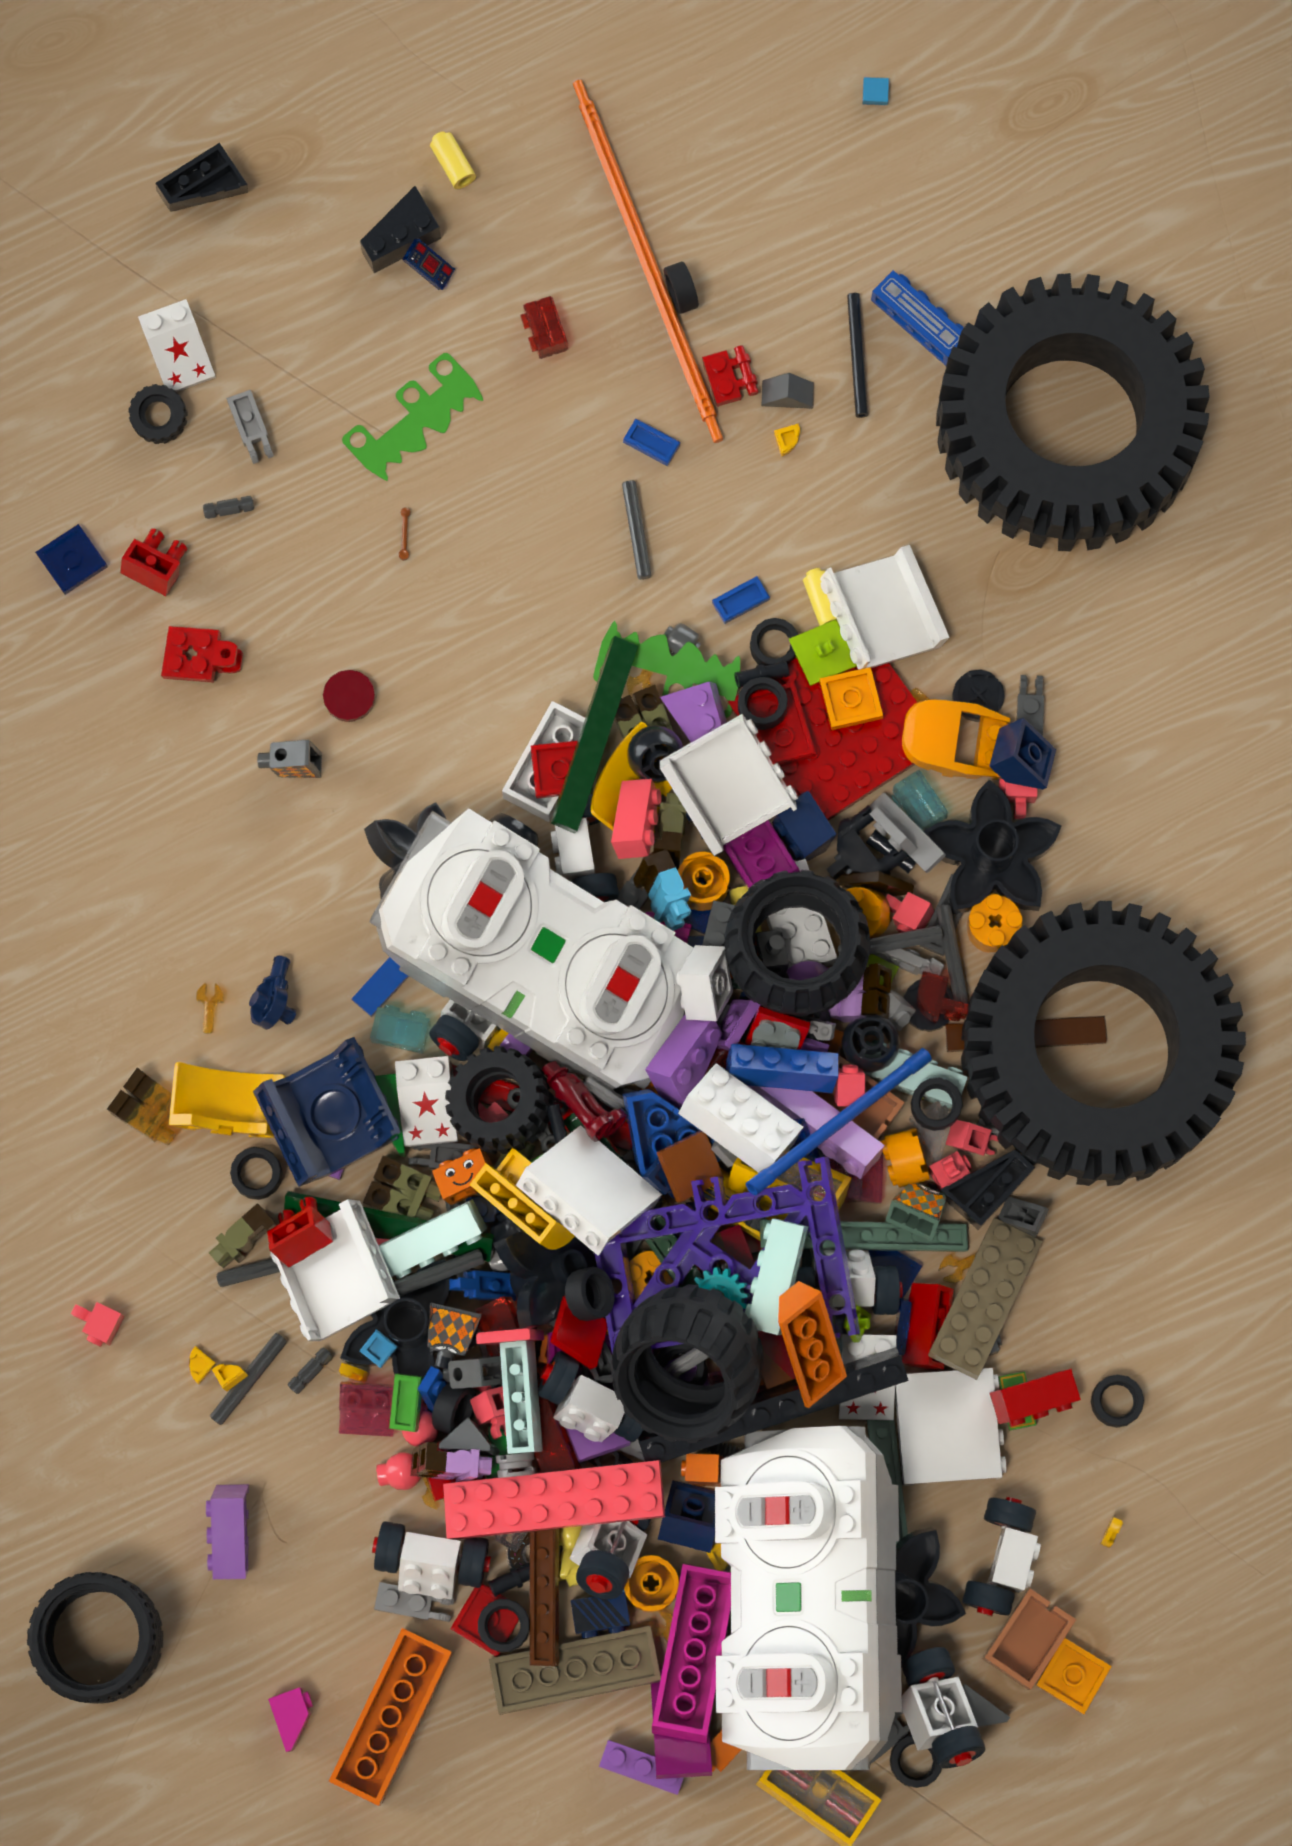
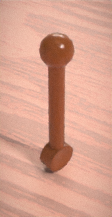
M407 507L402 508L400 512L403 516L402 549L399 552V558L403 561L409 558V552L407 551L408 516L411 511Z

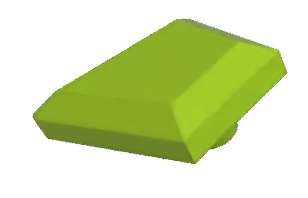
M855 1304L860 1334L849 1337L853 1342H860L865 1329L870 1328L871 1314ZM846 1315L843 1326L848 1333L851 1330Z

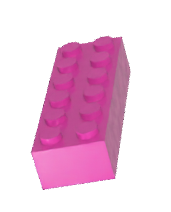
M682 1565L652 1722L653 1734L707 1744L716 1696V1656H722V1641L726 1639L731 1614V1573Z

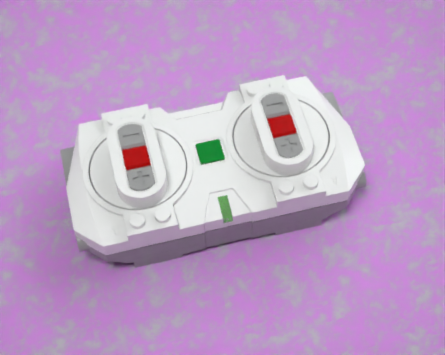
M467 809L452 822L432 811L370 918L369 923L377 928L383 952L400 966L399 970L442 997H448L467 1010H471L513 1035L518 1041L535 1050L536 1054L549 1062L556 1061L560 1067L566 1066L569 1069L567 1073H574L580 1079L592 1076L611 1089L631 1084L645 1089L651 1082L645 1071L646 1067L685 1015V1009L681 1007L682 992L681 986L677 984V973L682 969L686 957L690 955L693 947L674 936L676 932L634 906L630 905L627 907L617 900L603 902L550 869L549 858L539 852L540 848L496 821L490 822L471 809Z
M826 1426L753 1432L745 1435L744 1450L721 1460V1487H715V1543H721V1558L731 1566V1634L722 1641V1656H716V1713H722V1742L747 1751V1770H870L871 1760L888 1741L895 1712H902L901 1655H897L895 1608L896 1542L899 1541L898 1485L892 1484L884 1455L865 1436V1427Z

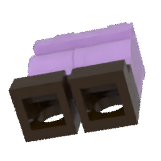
M879 963L869 964V967H866L861 980L851 994L828 1010L830 1018L848 1023L860 1015L876 1014L889 1020L890 996L886 994L891 993L892 970ZM880 976L884 978L883 985H880ZM878 1001L882 1003L881 1011L878 1010Z
M426 1442L413 1448L411 1476L444 1480L456 1478V1482H464L475 1478L481 1479L483 1475L491 1474L492 1458L480 1457V1450H458L454 1453L437 1451L438 1443Z

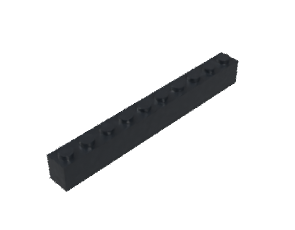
M895 1347L844 1364L847 1377L810 1408L804 1405L797 1380L756 1394L748 1410L737 1422L725 1432L711 1439L707 1437L697 1443L679 1440L672 1442L664 1440V1437L653 1432L650 1434L644 1430L638 1438L645 1462L659 1460L662 1463L907 1382L909 1380L901 1355Z

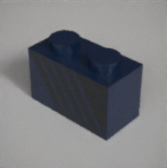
M622 1592L615 1599L589 1597L571 1600L576 1635L581 1634L582 1639L597 1637L598 1631L609 1629V1634L625 1631L626 1626H630L625 1592Z

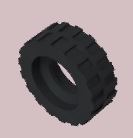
M152 384V386L143 387L131 399V406L128 409L130 414L129 420L136 433L144 438L145 441H151L154 444L169 443L168 441L172 439L175 440L183 432L188 414L185 403L174 389L168 388L166 385ZM154 402H163L170 408V419L163 426H153L146 420V410Z

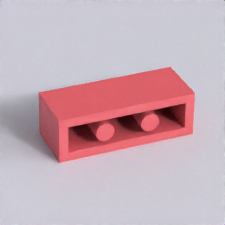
M652 779L622 781L611 839L618 859L649 856L651 845H654L655 837L653 830L654 825L658 823L657 807L661 803V792L659 789H656Z

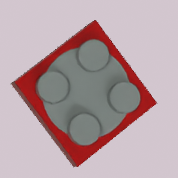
M759 1006L743 1045L800 1050L809 1031L810 1022Z

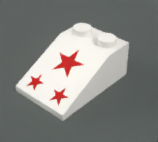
M186 299L138 317L164 385L178 392L216 378Z
M442 1056L395 1061L404 1146L411 1147L458 1142L457 1130L452 1126L450 1122L451 1117L447 1114L445 1107L447 1104H450L445 1099L446 1090H451L452 1086L448 1084V1081L453 1076L452 1063L449 1057Z
M842 1334L839 1341V1351L843 1364L896 1347V1335H863L860 1342H853L848 1334ZM895 1386L840 1403L839 1419L894 1420Z

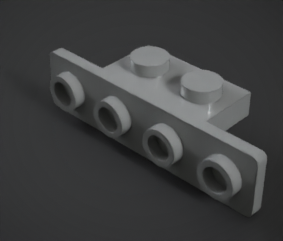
M882 793L870 805V808L873 810L870 815L876 821L873 826L883 836L888 833L891 836L888 842L898 852L903 849L926 873L930 872L945 857V853L886 793Z

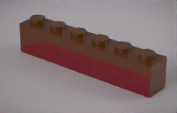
M740 1225L720 1231L714 1235L711 1240L713 1244L732 1255L747 1268H752L754 1260ZM723 1259L718 1261L721 1274H723V1271L728 1268V1263ZM759 1330L758 1338L761 1340L763 1349V1368L759 1387L764 1386L765 1390L795 1381L796 1377L782 1334L776 1335Z

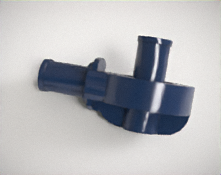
M284 956L274 957L270 976L265 977L262 981L263 983L257 986L249 1001L252 1023L265 1030L272 1028L278 1020L289 1025L296 1016V1010L286 1006L288 1000V992L286 990L289 985L285 978L291 961Z

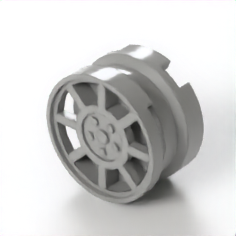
M534 1452L496 1456V1463L499 1464L500 1469L497 1471V1478L536 1474L535 1467L532 1466ZM520 1469L521 1472H512V1470Z

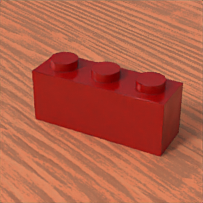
M912 1283L909 1294L908 1317L905 1323V1340L902 1348L903 1364L915 1368L944 1369V1364L929 1357L928 1353L952 1306L954 1289L940 1284Z
M1072 1369L989 1393L998 1423L1009 1422L1010 1427L1026 1423L1024 1417L1030 1415L1033 1416L1034 1420L1049 1416L1048 1410L1056 1408L1057 1413L1073 1408L1071 1403L1081 1400Z

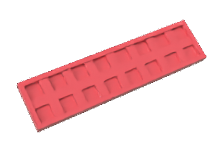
M659 1460L443 1484L447 1539L452 1540L665 1517L662 1469Z

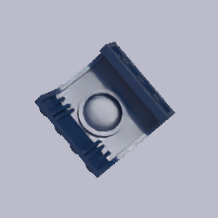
M355 1037L345 1040L331 1054L298 1072L274 1082L272 1079L266 1080L253 1091L298 1187L340 1171L399 1139L397 1135L401 1133L398 1121L392 1115L387 1105L386 1096L381 1092L376 1082L375 1074L369 1068L363 1049L358 1045Z

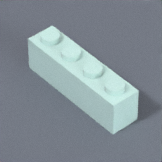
M878 1040L866 1041L868 1046H876L879 1043ZM899 1049L897 1057L888 1067L880 1071H864V1073L879 1083L899 1068L913 1054L907 1050ZM878 1052L873 1055L865 1054L864 1057L871 1059L878 1058L881 1056V1053ZM932 1060L893 1089L913 1096L915 1089L920 1083L929 1078H942L949 1080L957 1086L962 1095L967 1076H964L963 1071L954 1067L945 1069L937 1066L938 1062ZM931 1089L922 1096L923 1100L952 1109V1099L944 1090Z
M472 1199L378 1246L391 1277L395 1275L397 1279H400L411 1273L410 1268L417 1264L422 1268L434 1262V1256L443 1253L445 1257L457 1251L458 1244L466 1241L467 1245H470L482 1238L481 1233L487 1227Z
M772 1219L771 1223L766 1224L763 1238L767 1242L765 1250L760 1251L757 1260V1266H760L758 1277H754L750 1292L754 1293L752 1304H748L745 1310V1314L748 1318H752L757 1330L776 1335L782 1334L778 1323L779 1296L795 1284L808 1226L780 1219Z
M535 1341L500 1343L507 1453L542 1452Z

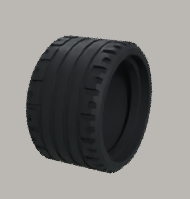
M102 1572L79 1573L56 1583L52 1590L49 1589L38 1601L39 1605L33 1610L29 1621L31 1623L30 1628L27 1630V1645L30 1649L28 1654L32 1666L37 1670V1675L52 1691L73 1701L104 1704L128 1697L136 1692L139 1687H142L152 1676V1671L156 1669L162 1654L160 1653L161 1648H163L164 1637L163 1631H161L162 1621L152 1600L135 1584L123 1578ZM89 1593H112L127 1603L134 1613L139 1630L138 1648L130 1665L115 1679L103 1684L85 1685L65 1673L58 1663L53 1643L55 1626L62 1612L77 1598Z

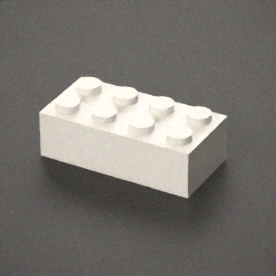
M552 701L502 790L503 799L550 822L559 796L536 799L531 745L578 741L585 717Z
M806 859L795 862L800 872L801 870H809ZM803 907L784 908L766 918L770 931H782L789 967L804 961H815L826 967L834 965L837 960L836 952L825 918L820 913Z
M717 1063L688 1094L678 1113L758 1173L784 1156L794 1145L803 1129V1126Z

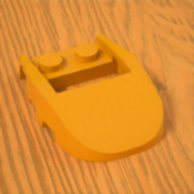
M936 699L919 701L909 709L905 717L902 736L903 750L907 758L916 766L940 772L942 776L951 778L954 776L966 777V779L992 777L991 780H997L1001 777L989 766L999 728L1008 725L1010 718L973 703ZM961 712L980 716L973 766L954 762Z

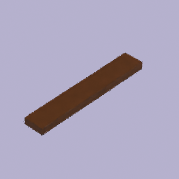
M1104 1017L1036 1020L1034 1029L1035 1048L1106 1044ZM963 1024L945 1025L947 1052H963L964 1041L961 1040Z
M559 1528L530 1531V1665L534 1666L559 1665Z

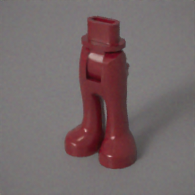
M556 1061L546 1064L541 1071L547 1077L546 1082L549 1087L555 1091L556 1098L564 1101L584 1125L587 1135L594 1142L599 1141L603 1136L605 1138L609 1137L623 1125L628 1117L623 1109L619 1108L611 1112L604 1110L582 1080L574 1073H567L569 1069L566 1066L560 1067Z

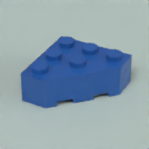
M650 1089L623 1094L636 1170L641 1177L644 1176L658 1157L656 1152L700 1131L699 1128L678 1114L680 1111L678 1108ZM707 1135L712 1147L715 1140ZM715 1154L717 1162H719L720 1158Z

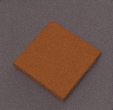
M701 1130L656 1152L676 1202H683L694 1196L691 1181L703 1180L704 1185H701L704 1191L714 1186L710 1178L723 1177V1180H725L715 1154L711 1150L712 1147L707 1134Z

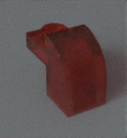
M923 971L916 997L921 1013L928 1020L937 1023L940 1013L945 1014L944 1018L951 1021L965 1020L969 1004L944 998L949 977Z

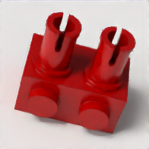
M152 528L143 543L134 538L122 557L120 573L166 597L179 577V561L188 549L184 543L177 547L180 541L174 540L166 554L158 551L157 548L165 536L161 531H158L155 536L154 534L157 529Z
M305 1197V1203L303 1199L300 1201L301 1212L296 1215L292 1210H283V1215L280 1212L278 1214L279 1225L267 1231L270 1251L287 1267L293 1266L333 1242L330 1222L318 1212L317 1200L313 1197Z

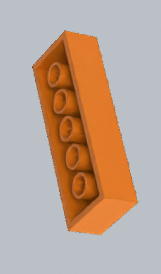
M404 1628L401 1629L328 1782L377 1806H381L453 1652Z

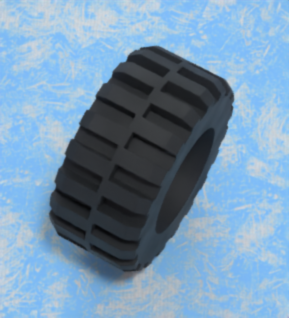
M495 1046L494 1051H491L488 1047L480 1049V1055L476 1056L472 1053L466 1057L468 1062L465 1065L460 1063L455 1068L458 1073L455 1077H450L448 1084L452 1087L451 1090H446L445 1099L450 1103L445 1106L446 1112L451 1117L450 1122L452 1126L473 1146L478 1149H484L487 1153L496 1154L497 1151L502 1154H508L511 1148L520 1151L525 1148L524 1143L528 1140L531 1143L537 1140L538 1137L535 1134L539 1130L544 1132L547 1124L544 1122L546 1117L549 1118L547 1107L553 1103V1094L549 1091L550 1087L546 1082L547 1078L541 1069L525 1054L522 1055L518 1050L512 1048L507 1051L502 1046ZM497 1080H515L520 1086V1100L514 1112L498 1122L489 1123L483 1121L478 1112V1104L483 1091Z

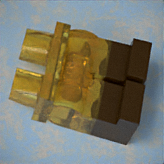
M136 1068L123 1088L144 1103L145 1106L120 1090L107 1110L110 1114L153 1142L159 1141L169 1146L176 1136V1133L167 1127L170 1118L172 1093L147 1076L139 1068Z

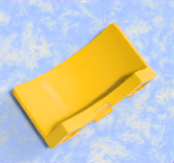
M640 722L613 752L603 768L593 792L591 813L612 831L622 781L641 780L629 766L627 749L632 737L642 728L648 727L644 722ZM659 756L654 762H657L656 760L659 758L662 760L663 756ZM668 781L654 783L656 789H659L663 796H667V793L672 789Z
M176 1062L169 1125L192 1131L208 1129L211 1130V1134L231 1136L233 1131V1133L247 1134L253 1138H275L253 1091L266 1080L272 1079L274 1082L286 1076L282 1074L230 1072Z

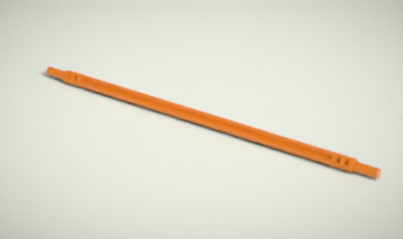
M576 80L573 82V87L580 102L579 109L702 421L706 422L713 442L719 443L723 440V436L715 419L717 414L592 100H589L582 80Z

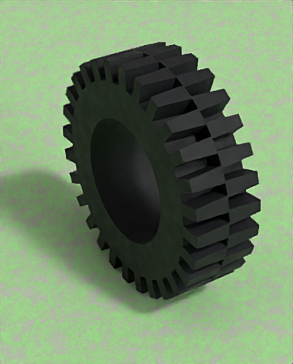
M1071 273L1057 274L1052 288L1045 290L1041 277L1031 279L1027 283L1023 296H1019L1015 288L1011 287L1002 292L996 309L988 302L979 310L975 325L969 322L961 331L957 347L953 346L948 357L936 413V426H940L937 441L940 454L947 453L945 471L950 480L959 477V496L966 504L974 498L979 501L978 517L988 524L995 515L1003 520L1002 534L1012 539L1019 528L1030 532V546L1042 548L1046 538L1052 537L1058 538V551L1071 552L1077 539H1085L1088 551L1101 548L1106 536L1111 534L1116 544L1127 540L1135 525H1138L1143 531L1153 524L1159 510L1165 513L1170 508L1179 490H1183L1204 442L1202 440L1209 420V413H1205L1210 398L1209 385H1200L1205 371L1201 357L1190 360L1194 344L1193 340L1187 332L1177 338L1174 337L1173 333L1177 319L1168 310L1158 319L1153 317L1152 310L1155 299L1146 293L1142 294L1136 304L1127 301L1129 285L1116 280L1110 294L1098 291L1100 276L1087 274L1081 288H1072ZM1076 361L1092 365L1114 378L1128 395L1136 417V436L1120 453L1097 464L1068 466L1054 463L1034 453L1017 436L1006 410L1005 396L1022 375L1046 363Z
M1098 901L1091 910H1083L1081 902L1071 904L1058 916H1054L1053 912L1049 911L1039 916L1032 927L1027 928L1025 925L1013 934L1005 947L1002 945L998 949L988 967L984 970L966 1009L968 1013L961 1035V1040L964 1041L961 1064L962 1071L968 1070L969 1081L966 1087L971 1100L978 1099L981 1105L978 1116L982 1118L985 1125L987 1126L992 1123L999 1131L998 1142L1005 1149L1013 1145L1022 1152V1156L1033 1166L1039 1163L1049 1168L1047 1173L1049 1177L1060 1180L1064 1176L1070 1175L1077 1177L1076 1184L1086 1186L1092 1185L1097 1180H1106L1107 1186L1121 1185L1128 1178L1136 1177L1137 1181L1149 1178L1157 1170L1163 1167L1166 1170L1176 1164L1185 1154L1191 1152L1220 1121V1116L1231 1104L1236 1093L1233 1087L1243 1071L1244 1062L1239 1061V1054L1246 1046V1032H1238L1237 1024L1243 1016L1241 1003H1231L1228 996L1234 984L1228 973L1218 977L1213 969L1218 958L1210 948L1203 954H1200L1193 947L1197 935L1188 928L1176 934L1168 929L1171 918L1160 912L1150 920L1140 916L1142 906L1129 903L1122 912L1113 911L1112 901ZM1088 981L1113 983L1141 997L1159 1018L1167 1039V1067L1158 1090L1138 1103L1121 1108L1089 1106L1070 1098L1059 1090L1043 1070L1037 1056L1034 1041L1035 1021L1039 1008L1049 997L1067 986Z

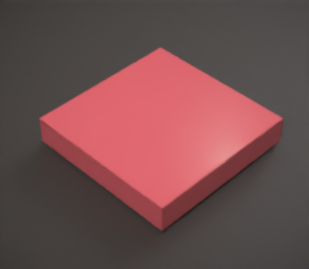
M526 1328L476 1334L477 1344L485 1345L544 1340V1331L542 1329Z

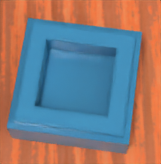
M864 77L862 104L888 105L889 78Z
M376 1329L360 1349V1352L378 1367L382 1368L399 1346Z

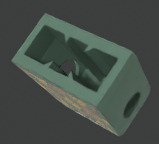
M919 1183L908 1184L892 1199L885 1221L933 1241L946 1196L940 1193L938 1187L933 1183H927L925 1186Z

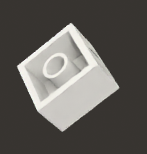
M695 945L690 955L686 957L682 969L678 971L677 984L681 986V1007L685 1009L686 1020L717 1021L730 999L733 988L730 970L726 961L725 947Z

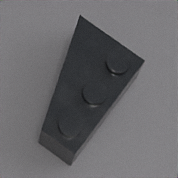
M220 143L155 183L157 193L170 212L248 193V184Z
M414 186L360 240L361 250L373 273H376L411 255L413 250L417 252L414 248L418 241L428 246L440 240V227L417 187Z
M1015 1149L981 1169L966 1175L955 1183L942 1188L940 1193L946 1196L945 1201L979 1230L1027 1179L1035 1167Z

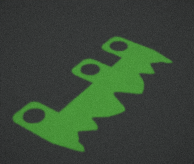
M441 354L429 365V371L442 384L432 395L429 396L413 380L406 383L396 392V399L407 409L409 414L377 441L362 425H356L343 436V444L366 469L383 480L388 481V476L385 472L387 462H402L400 451L417 452L426 449L423 427L445 433L451 420V408L462 412L465 397H474L479 401H483V397L474 380L450 354ZM442 360L451 362L453 366L452 372L446 376L440 375L436 370L438 362ZM406 389H417L420 394L418 401L415 403L406 402L403 398V393ZM361 432L366 436L364 446L356 448L350 444V437L353 433Z
M615 621L611 624L602 640L593 674L596 682L598 681L600 668L603 666L611 639L617 636L638 646L632 666L667 676L662 696L668 695L669 687L675 683L681 684L687 689L692 687L693 683L699 685L712 682L716 683L720 696H724L727 701H735L738 687L735 682L734 673L740 672L739 656L735 657L732 664L729 663L724 667L716 654L705 662L701 651L691 642H687L676 655L671 656L665 635L652 636L640 644L637 632L622 638L621 634L617 631V623ZM729 704L727 709L724 711L726 718H728L732 713V709Z

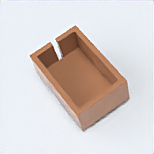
M840 1055L838 1056V1068H842V1065L850 1064ZM865 1074L866 1093L878 1083ZM835 1087L833 1093L814 1092L839 1112L848 1107L837 1106L834 1100ZM888 1092L852 1121L879 1141L885 1133L887 1126H890L905 1102L891 1092Z
M1031 1588L1026 1590L982 1658L1027 1690L1033 1688L1076 1621L1075 1618L1056 1605L1050 1611L1046 1608L1051 1602Z

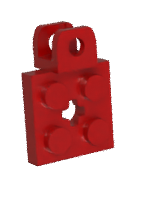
M169 626L161 676L163 679L214 683L216 671L218 673L232 674L241 670L243 652L238 649L235 643L220 640L221 632L219 630ZM189 649L197 652V656H192L191 660H188V657L185 655Z

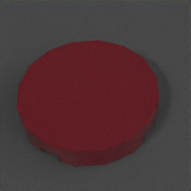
M339 671L331 676L325 684L323 691L324 705L330 715L340 721L353 722L360 718L362 719L369 714L374 706V687L369 678L359 671Z

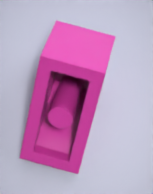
M300 1687L268 1699L286 1752H291L295 1749L311 1715L309 1708L313 1707L309 1692L303 1693Z

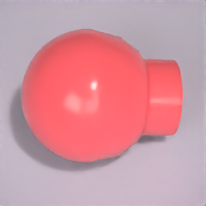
M421 1401L418 1431L402 1430L404 1439L415 1447L426 1442H434L439 1433L433 1426L432 1413L428 1411L424 1401Z
M401 1452L391 1456L387 1463L378 1464L376 1472L379 1485H390L397 1490H409L416 1486L421 1477L411 1476L412 1454Z

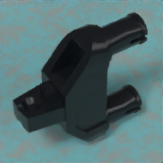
M869 805L851 819L844 818L839 823L837 838L838 854L834 857L836 861L826 869L834 880H837L843 874L876 871L891 875L890 871L909 858L903 850L898 852L895 848L881 859L879 857L876 859L859 837V832L874 821L870 815L873 810Z

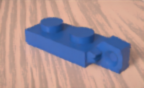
M475 1270L463 1273V1277L449 1279L450 1290L464 1291V1297L469 1299L502 1302L516 1301V1295L510 1284V1273Z

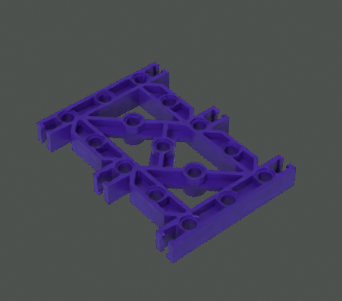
M829 1157L815 1158V1164H821V1181L812 1182L808 1166L813 1165L812 1160L798 1162L803 1190L794 1184L764 1189L756 1196L750 1192L734 1194L727 1202L723 1177H712L710 1180L711 1183H714L715 1200L706 1201L701 1185H704L703 1180L691 1181L696 1209L689 1204H679L647 1210L610 1240L599 1256L595 1254L597 1267L607 1273L611 1282L616 1278L622 1282V1290L618 1294L614 1293L613 1308L608 1316H606L611 1351L613 1352L614 1344L622 1325L632 1311L645 1299L661 1290L672 1286L680 1288L694 1265L703 1271L708 1270L713 1275V1269L716 1268L718 1261L721 1259L725 1260L728 1263V1269H731L730 1276L739 1274V1283H747L743 1290L744 1293H749L750 1297L745 1298L744 1303L752 1304L754 1293L750 1292L754 1277H758L760 1266H757V1260L752 1268L749 1269L732 1255L713 1244L711 1240L720 1226L788 1214L784 1221L808 1226L806 1237L809 1233L811 1234L820 1290L835 1338L841 1337V1333L837 1331L836 1316L842 1314L847 1315L851 1330L848 1331V1335L860 1334ZM819 1185L826 1192L824 1199L821 1201H817L813 1196L814 1189ZM767 1195L772 1200V1206L769 1210L764 1211L760 1206V1200L763 1196ZM712 1205L716 1206L719 1211L718 1217L713 1221L707 1216V1210ZM658 1215H662L666 1220V1225L662 1230H658L654 1224L655 1218ZM682 1233L664 1261L655 1269L653 1277L636 1300L626 1243ZM827 1240H831L835 1244V1251L830 1256L826 1255L823 1251V1244ZM667 1269H671L675 1273V1280L672 1284H668L664 1280V1273ZM838 1294L845 1299V1306L842 1310L835 1309L832 1304L833 1298ZM673 1341L657 1342L656 1344L651 1346V1349L675 1346L683 1343Z

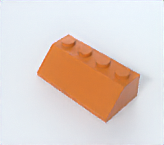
M798 1281L779 1296L778 1323L804 1405L810 1408L844 1380L847 1374L822 1292Z

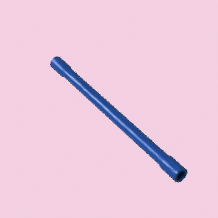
M921 1048L886 1078L771 1166L763 1169L747 1181L746 1187L748 1191L754 1196L762 1192L781 1174L910 1075L915 1074L931 1062L932 1057L926 1049Z

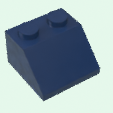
M1021 718L999 728L989 767L1007 783L1043 790L1048 785L1056 749L1024 718Z
M806 791L795 800L797 807L795 811L791 807L776 815L772 823L779 838H782L787 845V850L792 859L796 861L806 859V862L826 852L835 838L836 832L810 792Z
M672 1480L665 1506V1517L662 1518L658 1540L711 1553L715 1537V1491Z

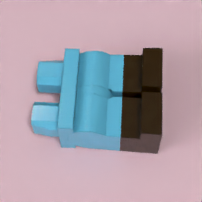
M666 849L643 857L639 869L633 878L634 884L637 889L645 888L651 900L650 906L655 913L654 919L659 923L664 921L667 928L672 931L682 928L685 924L684 918L691 913L687 904L691 894L688 888L683 889V881L668 850Z

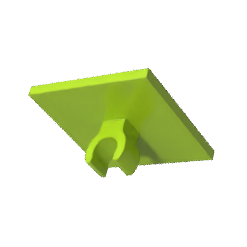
M836 619L789 638L792 649L810 686L819 683L820 678L837 675L857 667L856 663L854 664L851 660L849 646L841 636L840 627Z

